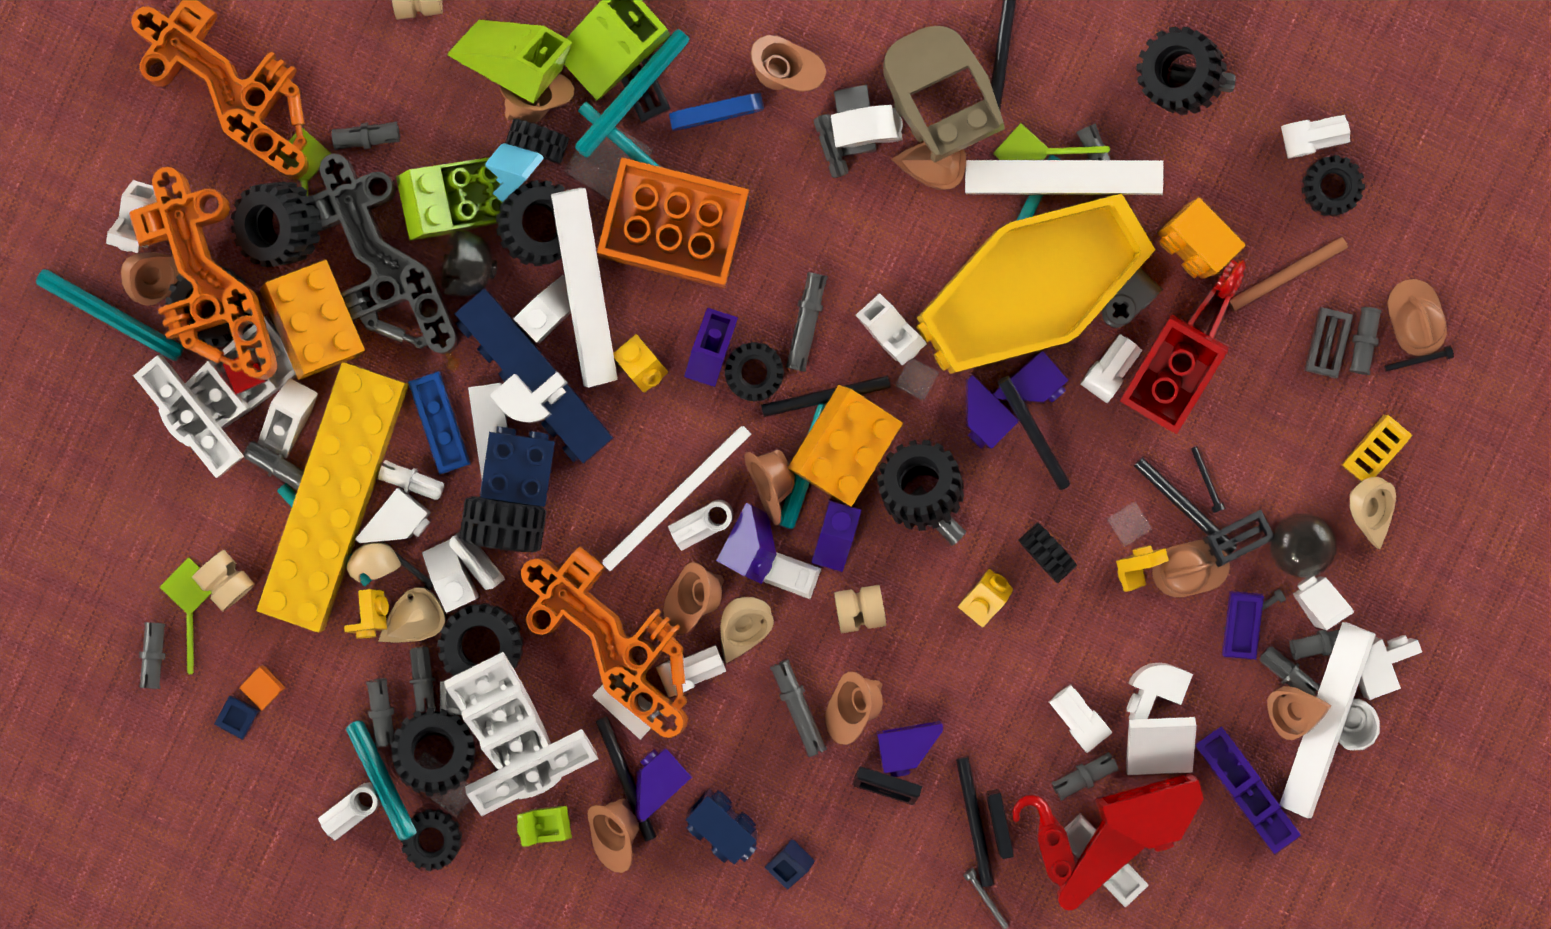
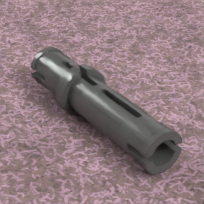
M807 272L802 300H798L797 304L800 308L786 368L806 372L819 312L823 310L821 302L828 276Z
M789 659L780 661L778 665L770 666V670H772L781 694H779L780 699L786 702L808 757L817 755L818 751L824 752L827 750V747L804 698V687L798 684Z

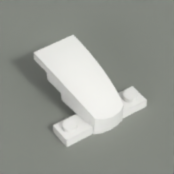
M264 316V320L276 356L277 370L265 383L235 394L223 367V362L217 364L211 360L207 361L184 383L162 354L154 357L133 375L159 407L161 419L168 431L178 441L186 446H190L216 478L221 477L244 457L223 429L280 390L289 378L294 379L296 377L277 329L267 316ZM255 324L243 334L246 341H250L256 336L257 327ZM234 340L222 350L224 356L231 360L239 357ZM248 348V349H247V351H248V350H250V351H255V353H256V355H257V352H256V349H255V348ZM258 357L261 365L266 363V360Z
M504 652L444 681L446 690L462 712L463 720L480 741L481 750L498 769L465 786L466 795L481 816L518 798H530L544 793L562 779L561 777L598 759L595 748L582 729L551 744L526 689Z

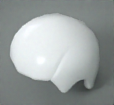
M1353 698L1339 743L1347 750H1364L1374 744L1380 733V720L1377 712L1371 705L1359 698Z

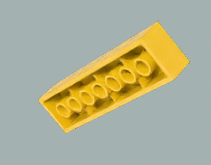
M341 363L259 601L257 612L318 633L325 630L348 558L357 538L409 384L349 363Z

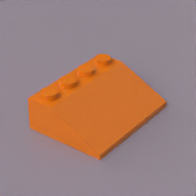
M621 157L597 255L599 258L725 289L749 189Z

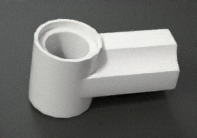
M1345 115L1324 118L1313 122L1303 120L1281 126L1288 159L1309 155L1319 149L1350 142V128Z
M1118 334L1100 361H1096L1089 369L1080 385L1105 403H1108L1123 383L1124 379L1122 378L1139 357L1142 349L1130 339Z
M715 500L670 524L668 528L675 543L683 551L716 532L726 529L733 519V509L726 501ZM712 508H723L726 511L727 520L722 524L712 522L709 517V512Z
M716 645L685 658L683 657L685 684H682L683 692L694 688L695 684L726 672ZM670 661L657 666L656 669L668 697L677 695L676 685H672Z
M1071 685L1062 689L1049 701L1070 728L1069 732L1086 753L1090 752L1112 734V731L1095 710L1092 711L1087 706L1084 699Z
M363 783L321 815L318 820L326 834L336 841L377 810L381 805V801L372 783ZM360 792H366L371 795L373 799L371 807L363 806L360 803Z

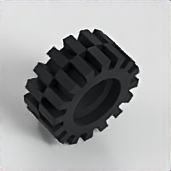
M514 118L505 143L540 153L544 160L561 163L569 137L554 130H549L546 127Z
M1338 155L1328 156L1313 163L1307 169V174L1302 179L1304 187L1301 190L1302 194L1305 193L1306 199L1304 200L1306 204L1310 203L1311 209L1314 212L1319 211L1321 212L1320 215L1338 216L1357 206L1356 203L1362 199L1363 195L1361 193L1362 190H1365V184H1362L1364 175L1363 172H1358L1357 169L1360 167L1356 163H1350L1351 159L1347 157L1340 158ZM1327 174H1337L1344 180L1345 190L1339 198H1329L1322 192L1321 182Z
M756 342L743 344L735 349L727 359L725 367V377L729 388L738 397L747 401H762L771 397L779 389L784 375L783 364L777 352L766 344ZM751 359L762 361L767 368L765 380L757 385L747 383L741 374L744 363Z
M1038 522L1018 539L1024 549L1028 551L1056 583H1059L1077 566L1064 548Z
M426 809L424 812H419L411 818L416 834L407 840H401L403 843L402 852L408 856L406 859L409 863L412 861L416 864V868L420 869L422 867L426 868L425 871H431L432 869H442L453 861L462 845V831H459L458 827L460 825L452 819V815L449 813L445 814L443 810L439 809L437 811ZM429 827L440 830L444 836L443 847L436 852L424 850L419 842L422 830Z

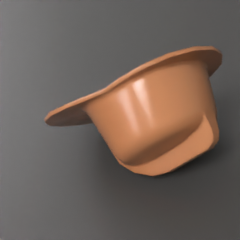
M770 35L759 38L752 45L750 55L756 76L766 87L773 90L788 88L802 92L816 89L824 82L826 75L825 65L819 56L781 37Z
M560 73L534 103L519 97L500 85V91L505 98V117L507 120L515 118L529 123L539 122L549 109L562 106L569 102L574 95V87L571 81Z
M1417 279L1405 280L1397 284L1390 292L1387 304L1388 313L1400 347L1408 354L1418 357L1436 352L1444 343L1447 328L1443 310L1435 290L1426 282Z
M780 450L760 456L746 452L744 455L745 463L756 484L765 512L774 525H779L781 522L779 503L792 492L795 479L794 473L788 469L789 463Z
M1196 540L1167 548L1166 552L1169 561L1152 567L1153 579L1156 586L1166 595L1172 597L1191 596L1219 587L1228 576L1230 562L1217 567L1215 556H1211L1209 552L1211 549L1209 544H1205L1204 540ZM1222 551L1224 557L1227 556V553Z
M691 562L684 567L680 576L669 590L663 609L664 619L668 617L671 620L669 624L672 627L677 624L681 627L677 634L682 635L690 632L702 615L711 613L718 608L722 599L721 587L724 583L723 576L706 571L700 563Z
M851 671L841 677L828 703L825 715L827 731L834 741L845 745L855 742L861 735L867 722L880 714L883 706L882 683L880 681L863 678L857 672Z
M622 798L605 806H591L587 814L593 847L599 860L614 872L623 873L629 870L633 859L631 843L638 833L639 822L630 810L628 801Z

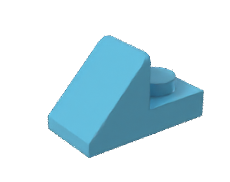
M506 143L501 144L485 164L498 177L496 181L500 183L493 194L503 202L527 180L544 157L537 152Z

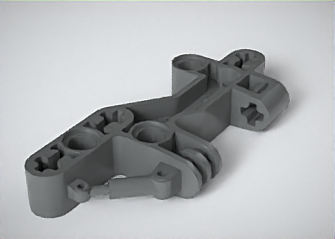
M339 154L326 156L320 164V173L327 189L312 195L316 201L313 204L314 208H319L320 215L317 216L318 222H322V229L318 230V232L342 224L355 257L367 264L371 269V277L368 281L341 293L346 302L345 305L351 314L352 321L361 319L367 330L401 343L403 340L408 341L419 349L429 346L431 350L440 354L451 353L457 347L459 338L432 272L426 266L387 244L382 238L371 209L386 204L394 198L396 194L395 182L385 173L378 171L358 178L352 164L346 158ZM334 163L344 166L340 170V175L343 181L346 183L351 181V184L341 185L338 177L330 174L334 170ZM380 179L385 180L388 185L386 193L382 196H374L372 193L373 183ZM415 270L420 274H425V277L421 279V284L426 291L432 289V293L422 294L415 298V294H421L418 285L410 283V280L414 278L413 272ZM391 282L395 287V294L392 298L383 300L379 295V289L382 284ZM370 289L371 296L377 303V305L370 308L367 303L371 300L369 296L364 297L363 291ZM427 300H434L438 305V311L435 316L426 318L422 313V305ZM404 301H409L423 336L417 338L406 334V330L379 320L377 313ZM444 318L445 323L438 325L442 333L450 334V338L446 340V347H443L441 344H435V340L439 338L438 332L435 327L428 329V324L438 323Z

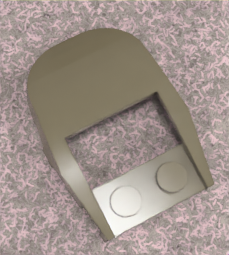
M944 26L925 27L899 39L888 49L883 62V75L888 89L891 90L895 102L894 107L899 116H902L909 125L911 133L917 141H924L931 150L930 158L934 163L1005 129L989 77L956 31ZM969 68L984 96V100L927 127L911 95Z

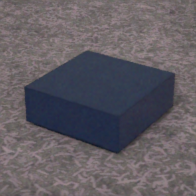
M230 695L214 725L243 740L260 710Z

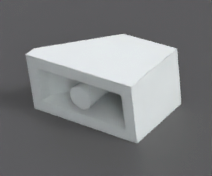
M562 275L513 318L539 344L571 314L565 276Z
M289 378L270 404L258 444L278 455L282 453L284 458H287L311 415L318 393Z
M397 488L357 536L356 540L359 543L407 539L411 538L413 534L419 537L430 524V521L426 518L431 512L411 495L404 492L402 488Z
M450 539L422 552L431 582L446 613L479 598V594L464 563L449 545Z
M1311 575L1297 585L1299 590L1293 593L1313 626L1328 630L1354 613L1351 606L1326 577L1319 576L1316 578L1314 575Z

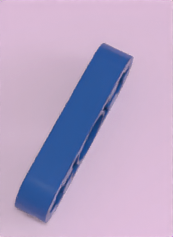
M753 93L670 113L669 119L672 131H678L754 114L765 109L761 93Z

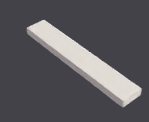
M966 160L965 193L1019 195H1117L1122 193L1123 195H1163L1164 161Z
M580 187L551 194L583 385L589 388L618 380L586 188Z
M744 426L736 430L603 560L602 564L609 571L613 570L752 434Z
M1342 622L1317 694V698L1332 706L1324 718L1310 732L1303 735L1279 804L1281 807L1303 817L1312 818L1372 647L1375 633L1350 623Z

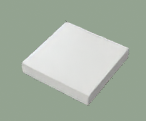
M1195 717L1129 720L1126 760L1127 775L1193 772L1197 726Z

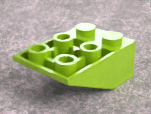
M601 0L566 38L572 41L564 65L593 98L598 101L670 37L668 29L642 0Z
M478 20L448 52V56L517 94L519 97L534 103L562 71L572 41L545 26Z
M490 157L409 169L396 176L409 240L441 236L498 223L496 222V217L500 213L501 209L499 208L502 201L493 192L500 183L496 181L498 177L485 165Z

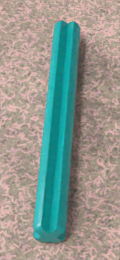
M677 29L576 143L575 149L581 155L587 158L592 154L688 44L689 37L683 31Z
M43 269L37 276L36 284L173 361H177L181 357L184 347L178 342L167 339L160 332L49 270Z

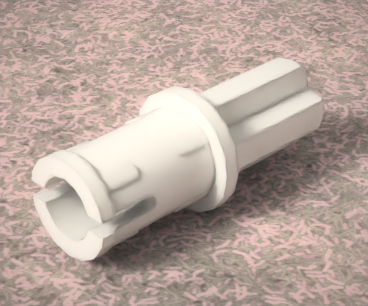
M387 460L383 462L384 466L380 468L378 480L404 488L406 493L413 491L434 500H438L444 490L443 482L417 473L418 470L416 468L410 470Z

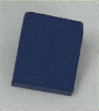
M792 839L765 865V868L788 890L809 871L814 864V859Z

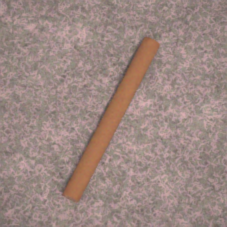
M1343 237L1336 239L1231 298L1228 303L1233 311L1242 308L1347 249L1346 241Z

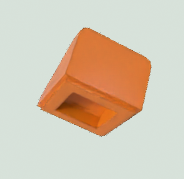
M264 665L259 666L239 687L261 711L286 689Z

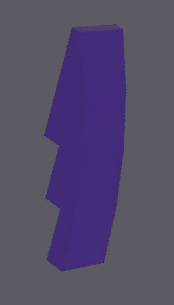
M1222 726L1195 745L1274 855L1301 837L1299 831L1283 812L1279 803Z

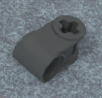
M1139 268L1102 309L1104 322L1110 327H1123L1141 310L1145 309L1163 289ZM1121 305L1125 309L1122 312L1123 316L1116 319L1112 315L1115 311L1114 307L1117 308Z

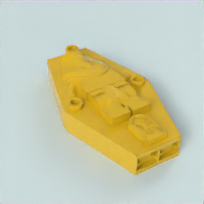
M1122 193L1010 222L995 231L919 314L917 319L920 324L917 325V329L925 342L931 341L937 352L934 353V357L943 371L948 369L950 374L1068 343L1082 333L1156 249Z

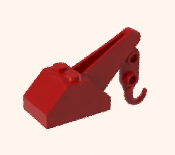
M1232 259L1230 260L1217 283L1188 323L1171 314L1137 369L1120 402L1176 435L1178 434L1228 352L1229 347L1213 338L1230 299L1242 283L1244 277L1242 273L1246 268L1245 261L1238 263ZM1219 290L1218 296L1222 299L1205 334L1193 327V325Z
M1185 773L1096 798L1095 801L1102 821L1076 863L1067 833L1052 814L1047 801L1035 795L1024 796L1014 805L1012 814L1013 820L1018 822L1021 809L1025 806L1032 805L1038 810L1040 820L1037 840L1046 873L1049 879L1060 887L1057 892V901L1060 906L1065 910L1072 911L1077 909L1081 903L1145 847L1148 849L1154 848L1155 852L1174 847L1173 842L1182 839L1204 797L1199 780L1190 773Z

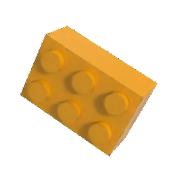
M1200 197L1183 206L1157 232L1161 237L1159 240L1160 245L1171 255L1176 252L1184 261L1181 264L1182 267L1193 278L1199 276L1201 279L1217 274L1246 246Z
M327 260L265 282L261 287L260 292L298 380L357 358L365 351Z
M838 385L789 464L788 469L839 502L852 507L903 422L854 390Z

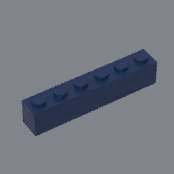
M487 289L481 290L454 313L459 318V321L455 324L467 338L473 335L481 344L477 348L479 353L488 363L494 360L502 370L498 374L504 382L513 374H516L532 392H535L557 372ZM567 383L563 387L566 393L552 405L548 401L543 404L552 415L542 421L541 425L553 438L557 434L566 443L562 449L574 463L579 459L585 464L611 442L614 437Z

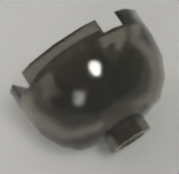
M457 229L452 231L447 244L453 245L449 255L444 254L441 286L446 289L444 291L446 295L468 297L479 293L485 288L489 279L495 278L497 260L492 259L490 246L479 235Z
M1309 513L1292 514L1282 519L1273 529L1274 538L1271 541L1270 554L1276 566L1284 573L1298 578L1312 577L1324 572L1333 562L1337 551L1336 537L1331 527L1322 518Z

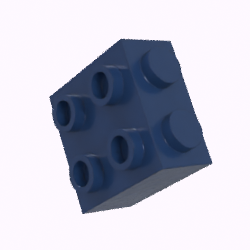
M497 426L496 433L489 432L480 497L545 507L555 441H549V434L529 431V437L515 436L516 429Z
M708 788L687 811L685 820L688 822V826L686 828L698 840L701 841L703 838L708 840L713 847L711 849L712 853L722 862L726 863L729 860L734 865L739 859L745 862L757 849L756 823L743 811L738 815L731 808L732 801L719 789L714 793Z

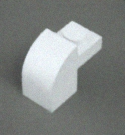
M892 105L865 107L831 115L836 147H857L875 142L892 143L903 140L901 132L903 128L902 119L896 109L892 108Z
M135 180L130 183L122 194L119 218L108 231L106 244L116 246L123 251H133L136 253L142 247H149V245H138L129 213L137 208L157 202L152 185Z
M878 294L856 314V317L870 334L902 366L908 360L913 359L927 344L921 335L903 319L894 306L881 294Z
M556 372L535 392H532L518 375L513 374L489 396L512 419L521 422H538L552 415L543 404L548 401L552 405L566 393L563 387L568 382L560 373Z
M1402 635L1387 641L1389 646L1385 647L1383 639L1374 638L1359 681V687L1364 698L1371 700L1401 689L1392 664L1422 653L1418 640L1407 639L1406 635Z
M1151 663L1138 669L1128 682V684L1140 689L1138 694L1133 693L1127 706V712H1130L1129 719H1148L1156 696L1181 705L1193 674L1166 663Z

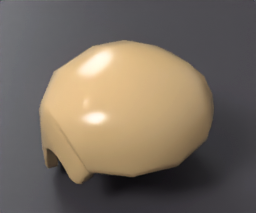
M371 542L362 545L354 551L347 562V571L350 577H353L358 582L361 581L360 575L362 573L375 580L397 570L401 563L391 546L383 542Z

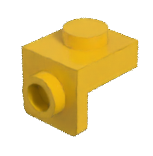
M637 334L613 353L614 359L642 392H646L659 384L668 373L667 369Z
M1151 545L1139 547L1132 550L1133 555L1116 561L1118 578L1122 583L1124 592L1146 585L1143 569L1169 561L1166 548L1152 550Z
M988 569L976 586L960 602L958 608L983 628L1007 602L1013 588L1002 575Z
M374 589L359 590L361 623L345 625L344 630L346 633H356V639L376 637V631L387 630L386 615L389 611L388 601L384 596V591Z

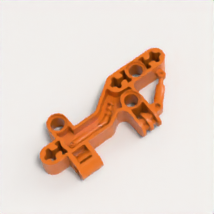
M182 0L169 18L151 7L138 8L132 16L131 24L133 29L151 44L140 62V72L145 79L154 86L163 87L175 78L182 66L207 83L221 127L234 142L289 179L302 178L308 171L309 162L302 152L303 148L307 145V140L303 137L302 125L305 123L300 98L301 91L292 82L297 68L294 66L285 67L286 62L282 59L276 61V54L270 52L249 78L241 80L238 78L234 66L224 56L202 42L216 21V12L198 0ZM144 21H153L162 30L160 35L150 27H145L143 25ZM157 62L164 63V72L158 77H152L150 75L151 66ZM264 76L267 77L266 82L268 84H276L271 91L264 84L260 83ZM257 91L264 92V102L259 106H251L249 103L250 96ZM282 95L287 97L291 125L295 126L297 137L293 144L264 125L265 118ZM235 120L237 122L242 121L245 127L251 131L250 136L248 137L241 130L235 129L232 123ZM263 137H271L273 139L272 148L266 152L258 151L257 144L259 140ZM282 151L291 159L296 157L299 163L298 167L290 166L288 168L287 163L279 157L280 152Z
M171 167L160 168L152 178V186L157 202L131 211L129 215L138 245L146 246L169 240L179 274L193 285V293L189 298L158 309L159 315H165L166 317L162 321L164 327H169V331L165 334L166 338L174 339L179 337L183 347L192 350L217 364L223 362L229 365L235 372L244 370L247 375L259 380L269 379L277 370V360L258 297L254 291L212 261L202 227L221 222L228 216L230 204L227 198L213 189H203L192 193L189 182L182 173ZM170 177L177 181L172 184L174 195L181 199H174L173 193L165 188L169 184ZM211 198H217L219 201L218 209L211 214H207L205 211L206 202ZM239 293L247 297L246 300L242 301L244 312L250 315L253 314L252 316H244L242 308L234 304L239 299ZM208 302H213L216 309L215 314L209 319H204L202 307ZM190 308L191 315L196 321L188 325V321L191 320L190 314H185L184 309ZM229 323L239 359L231 360L225 357L223 351L199 340L197 332ZM249 324H255L257 327L256 336L254 339L246 341L243 337L244 328ZM248 348H255L258 357L266 360V363L261 365L262 371L253 368V365L258 360L256 353L250 350L247 351Z
M578 547L560 569L547 559L527 561L521 569L522 581L540 596L527 614L526 623L528 628L535 634H548L557 630L563 621L568 618L591 638L602 683L607 693L659 735L671 738L681 734L686 729L688 723L687 715L682 709L687 703L686 697L683 696L682 684H685L683 646L674 638L681 627L678 624L672 627L669 624L671 620L668 617L662 619L660 617L661 611L656 609L633 637L627 636L624 633L618 615L589 593L606 567L582 547ZM543 567L541 574L545 578L552 580L557 577V579L551 584L544 579L535 580L536 573L533 571V568ZM542 610L548 612L551 617V623L546 629L540 627L537 622V615ZM646 632L651 634L650 639L653 642L656 639L661 642L657 648L651 642L643 639ZM637 646H641L647 651L648 656L644 664H639L633 659V650ZM663 652L670 656L672 685H676L677 692L674 702L646 680V673ZM624 674L625 678L623 679V682L628 687H634L636 686V684L639 687L635 689L628 698L626 695L630 693L631 690H629L626 686H621L617 688L615 686L617 680L616 678H614V675L617 676ZM642 692L648 693L653 699V705L650 710H644L638 704V697ZM663 705L665 708L659 712L666 717L675 715L674 723L677 727L667 729L665 725L668 721L662 715H658L655 718L652 715Z

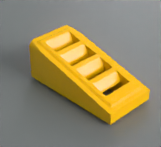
M1383 415L1341 465L1361 482L1367 478L1376 477L1413 435L1392 417ZM1387 428L1398 438L1393 441L1382 431ZM1376 438L1389 447L1386 452L1373 442ZM1367 448L1380 458L1377 463L1364 452ZM1358 457L1372 468L1368 473L1355 463Z

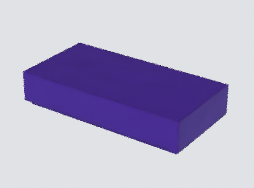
M1229 591L1222 650L1224 657L1256 660L1264 600L1263 594Z

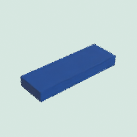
M440 371L409 381L408 384L439 474L470 465L471 461Z

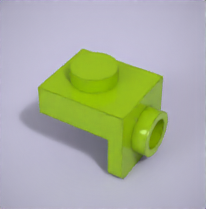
M567 806L532 809L517 815V832L523 847L537 843L564 841L572 838Z

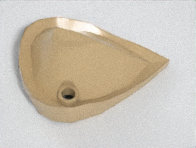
M1370 477L1363 480L1350 492V511L1355 523L1367 539L1377 549H1381L1395 509L1396 491L1395 487L1383 478Z
M424 587L408 590L395 603L387 618V630H382L378 641L393 643L422 641L437 635L446 623L445 612L440 601L432 592Z
M755 597L735 598L724 609L720 630L725 663L732 661L754 647L772 630L774 620L771 608L763 600Z

